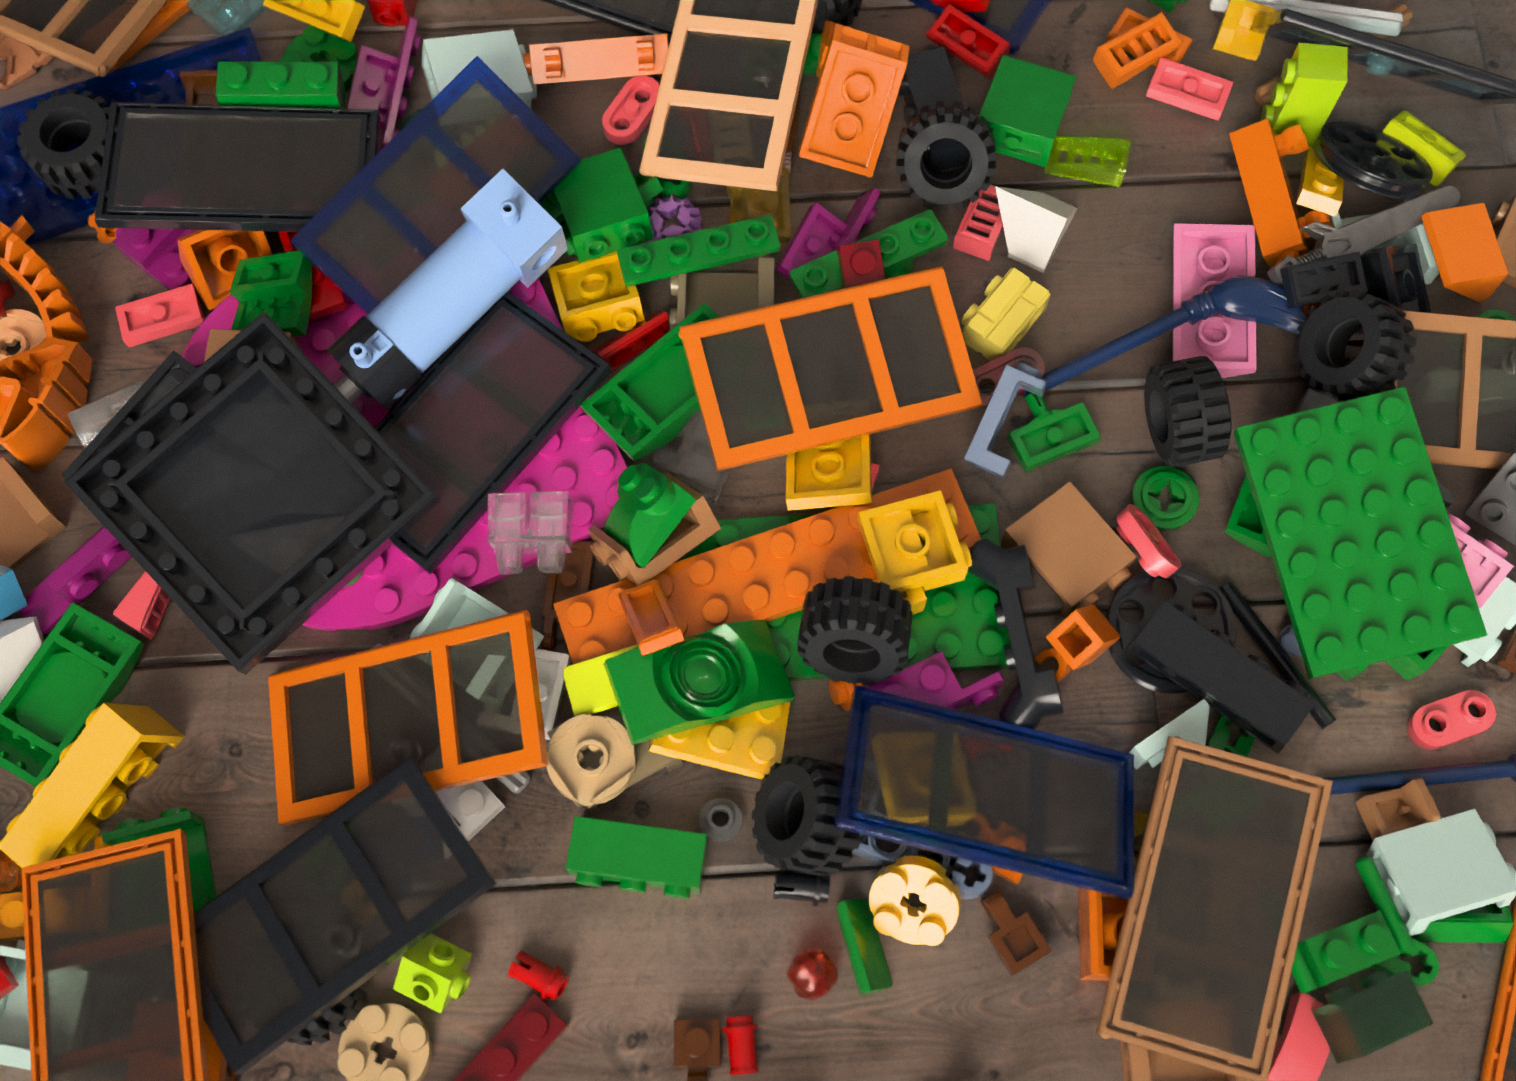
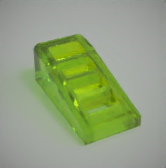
M1056 136L1044 173L1120 187L1126 172L1131 140ZM1060 150L1068 151L1066 162H1058ZM1076 153L1083 154L1082 163H1074ZM1091 156L1099 157L1098 163H1090ZM1107 159L1114 160V164H1106Z

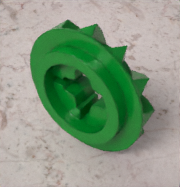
M1160 466L1147 470L1137 479L1131 492L1133 505L1142 510L1158 530L1172 528L1177 530L1191 521L1199 506V493L1195 483L1187 474L1173 467ZM1165 486H1168V497L1170 500L1175 501V503H1170L1167 509L1162 512L1160 501L1154 499V496H1159Z

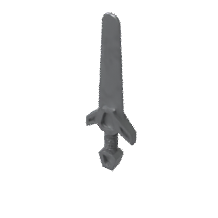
M1452 185L1444 186L1338 229L1315 221L1300 229L1317 240L1314 250L1296 258L1289 255L1276 263L1267 274L1271 282L1279 285L1283 284L1281 268L1359 251L1361 256L1423 223L1421 215L1431 211L1455 207L1460 202V192Z

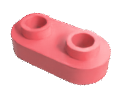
M644 75L631 78L607 108L602 117L604 134L610 142L617 145L630 144L640 136L652 119L660 86L655 79ZM641 98L648 99V101L643 103L638 102ZM621 126L628 127L624 130H617Z
M1128 504L1116 515V520L1119 524L1116 527V531L1126 543L1136 548L1141 555L1138 561L1152 577L1160 575L1167 579L1182 566L1176 553L1142 510L1135 505Z
M1466 690L1424 705L1414 711L1408 718L1407 732L1410 739L1420 748L1436 750L1476 736L1489 729L1495 721L1496 709L1491 699L1484 693L1476 690ZM1469 705L1477 707L1479 717L1471 715L1468 709ZM1429 719H1435L1440 724V732L1434 731L1430 727Z

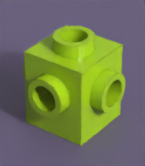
M430 933L402 956L393 989L418 1003L442 1013L453 998L460 1000L466 992L472 975L467 973L472 954Z

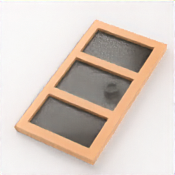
M680 0L639 173L650 177L655 176L667 179L777 191L818 0Z

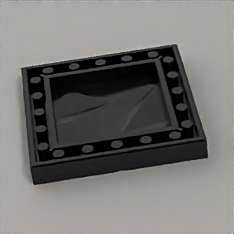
M265 312L259 315L64 481L68 488L235 669L245 675L441 501L428 484Z

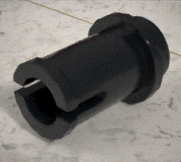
M776 870L773 899L811 901L815 907H818L819 902H828L830 876Z

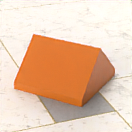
M1485 203L1431 211L1421 215L1443 286L1479 303L1488 300L1508 275V271Z
M197 230L177 239L180 261L209 310L216 308L224 299L231 295L230 289L239 260L273 255L264 231Z
M1095 879L1088 880L1078 888L1080 980L1109 981L1131 891L1130 886ZM1149 901L1142 929L1150 931ZM1137 947L1129 981L1152 982L1150 950Z

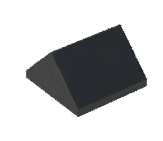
M1417 244L1386 246L1361 255L1368 292L1365 293L1393 303L1394 306L1401 308L1403 311L1431 313Z

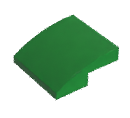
M306 250L239 260L230 289V294L239 301L231 330H243L265 312L283 332H290L293 337L306 335L312 299L310 254Z

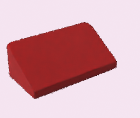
M655 311L645 317V321L636 323L631 330L622 331L593 349L592 352L607 362L613 371L650 348L670 331L669 315L666 311Z

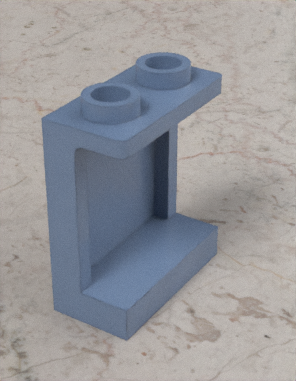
M1019 362L1016 369L1006 365L964 457L968 464L1004 480L1006 479L1012 466L1011 461L991 452L1018 391L1024 389L1043 397L1046 391V382L1041 380L1042 377L1040 375L1042 372Z

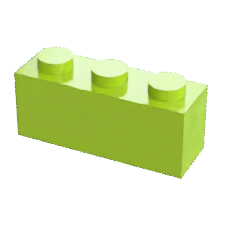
M1298 43L1292 58L1285 59L1281 81L1274 83L1270 104H1264L1261 113V121L1268 118L1276 136L1289 127L1301 125L1309 147H1313L1315 140L1348 82V47Z

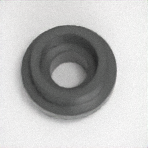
M714 798L708 801L700 811V828L703 834H707V837L712 841H730L738 835L742 828L743 816L741 809L734 801L728 798ZM717 812L728 814L729 821L725 826L719 827L712 822L713 816Z

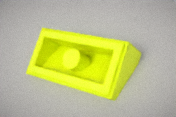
M1403 110L1391 119L1382 131L1414 149L1428 162L1433 171V177L1429 183L1433 186L1440 185L1466 157L1465 152L1406 110Z
M638 644L563 668V677L574 716L581 714L592 715L618 706L604 667V662L616 655L637 648Z

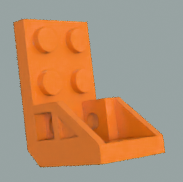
M826 20L821 34L816 76L819 78L797 155L872 178L907 66L910 46Z

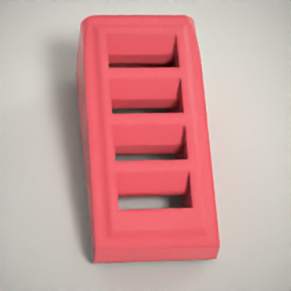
M990 185L986 192L980 190L979 199L972 203L970 201L953 244V249L990 261L1003 229L999 204L982 198L983 195L997 199L996 189L993 185ZM982 206L993 211L999 212L998 216H996L994 214L979 210L978 207ZM974 217H977L988 222L994 223V226H990L975 221L973 219ZM973 228L990 235L989 237H985L983 235L969 231V229Z
M145 571L114 610L113 615L152 641L171 598Z

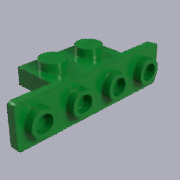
M926 210L854 243L879 240L884 276L887 279L912 273L914 259L948 243V236L933 211ZM837 250L790 271V279L801 298L843 289Z
M765 215L622 248L617 251L625 285L633 286L780 251V241L772 216Z

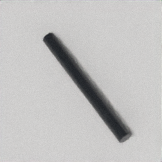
M1229 581L1221 586L1219 589L1230 603L1235 616L1285 681H1293L1302 686L1310 695L1308 699L1316 703L1309 713L1320 728L1324 729L1337 719L1233 583Z

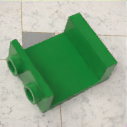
M1003 55L979 115V118L984 116L988 121L989 130L993 132L996 153L1046 167L1077 76Z
M621 147L547 170L552 192L557 198L567 224L579 263L654 239L648 211Z
M178 807L165 810L160 813L161 818L147 822L144 819L123 821L117 824V830L102 833L103 842L112 846L181 829L186 833L193 913L217 897L205 821L200 815L190 810L188 811V808ZM165 856L119 867L126 918L114 921L116 936L170 924Z

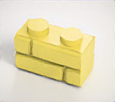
M1011 268L1003 278L996 275L985 290L984 295L987 298L980 306L975 303L972 304L961 320V324L964 325L962 335L965 344L976 352H981L982 356L989 361L1012 351L1045 311L1051 295L1049 290L1035 281H1030L1028 276L1016 268Z

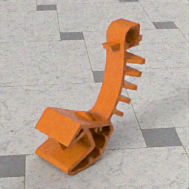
M21 215L10 228L0 221V272L15 281L31 295L44 322L46 337L39 345L32 349L0 360V445L30 471L38 472L53 461L70 441L69 435L76 432L83 419L81 412L86 408L88 393L85 385L90 380L93 359L78 343L89 340L81 313L69 290L57 276L54 269L25 243L34 232V229Z

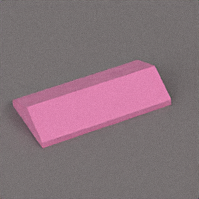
M1174 224L1173 311L1181 307L1182 301L1191 299L1202 291H1209L1217 282L1225 278L1239 275L1255 277L1254 225ZM1219 313L1194 325L1186 322L1172 329V361L1206 356L1214 363L1222 378L1255 373L1256 322L1232 319Z

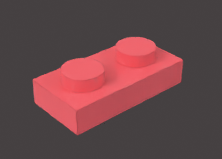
M1160 58L1146 97L1219 121L1234 82Z
M193 284L115 307L122 339L128 347L198 327L205 320L198 291Z

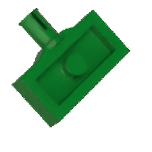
M1030 393L1025 397V402H1027L1035 418L1028 425L1009 432L1007 437L1024 472L1027 473L1099 443L1101 435L1083 402L1064 410L1050 411L1043 397Z

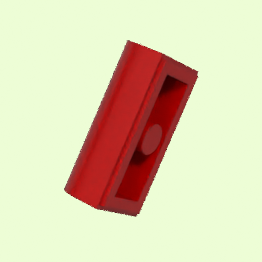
M950 4L947 5L926 33L929 41L939 47H944L946 52L988 79L996 74L1002 56H1008L1010 51V43Z

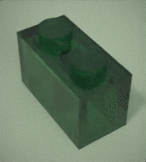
M1385 968L1359 978L1363 987L1354 991L1351 984L1332 990L1324 994L1328 1003L1311 1010L1337 1064L1364 1057L1434 1024L1407 970L1391 976L1387 974Z

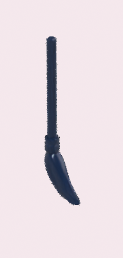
M1244 275L1229 277L1217 282L1209 291H1202L1191 299L1182 301L1180 308L1045 373L1042 380L1046 382L1047 391L1186 322L1194 325L1218 313L1232 319L1276 326L1298 336H1301L1302 330L1298 329L1301 320L1306 322L1308 318L1301 306L1288 309L1284 287L1260 277ZM1024 391L1022 395L1025 398L1031 392Z
M1511 754L1508 760L1326 777L1323 779L1333 781L1330 795L1401 788L1411 780L1422 778L1426 785L1511 777L1516 782V754Z

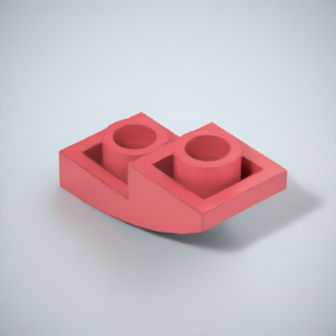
M1299 991L1292 995L1282 1035L1276 1039L1267 1081H1318L1333 1043L1340 1013L1306 993L1301 994Z

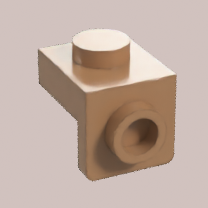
M1422 778L1413 779L1399 789L1366 795L1355 802L1372 841L1380 836L1440 819V813L1436 807L1435 800Z

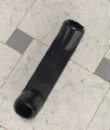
M985 538L976 541L970 549L972 565L968 567L967 572L999 591L1001 602L994 604L996 618L1000 629L1007 627L1011 644L1004 646V653L1009 671L1017 670L1019 677L1018 684L999 712V720L1021 736H1030L1043 717L1064 713L1055 670L1038 672L1019 593L1020 591L1036 588L1026 546L1024 544L1003 549Z

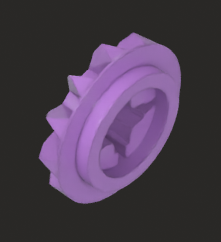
M673 193L669 198L660 199L656 197L654 203L646 208L654 238L646 241L647 243L702 230L699 208L692 205L688 197L683 200L677 198ZM678 214L679 226L670 225L668 229L665 228L664 230L665 226L662 218L671 219Z

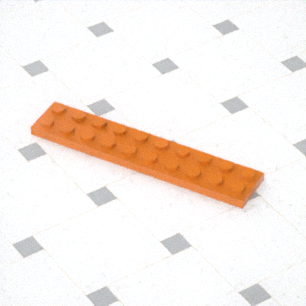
M951 468L872 495V504L839 506L674 562L649 581L659 580L679 624L683 638L698 635L725 623L749 620H765L769 622L803 610V603L808 591H812L813 586L818 583L826 584V580L831 578L843 579L844 576H853L854 578L863 579L865 577L878 582L857 519L858 512L941 490L945 503H952L958 519V527L954 529L959 543L965 542L970 551L975 542L981 540V537ZM628 578L553 604L573 664L637 644L618 597L620 592L637 586Z

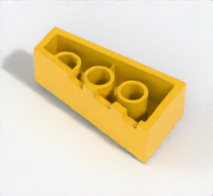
M103 703L89 714L85 722L86 727L78 738L62 751L59 756L60 762L50 776L36 786L33 791V799L25 810L9 823L6 829L7 834L0 842V849L21 868L82 853L100 833V829L96 824L100 820L111 817L115 812L118 813L129 800L125 794L127 789L142 776L148 779L160 766L154 759L168 744L175 749L185 736L149 706Z

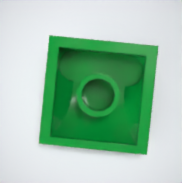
M638 463L628 466L620 474L617 489L620 498L612 508L603 532L623 546L629 552L633 561L644 569L696 502V499L646 463Z

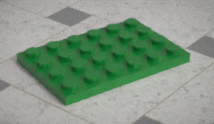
M1406 387L1235 429L1233 433L1309 679L1487 636Z

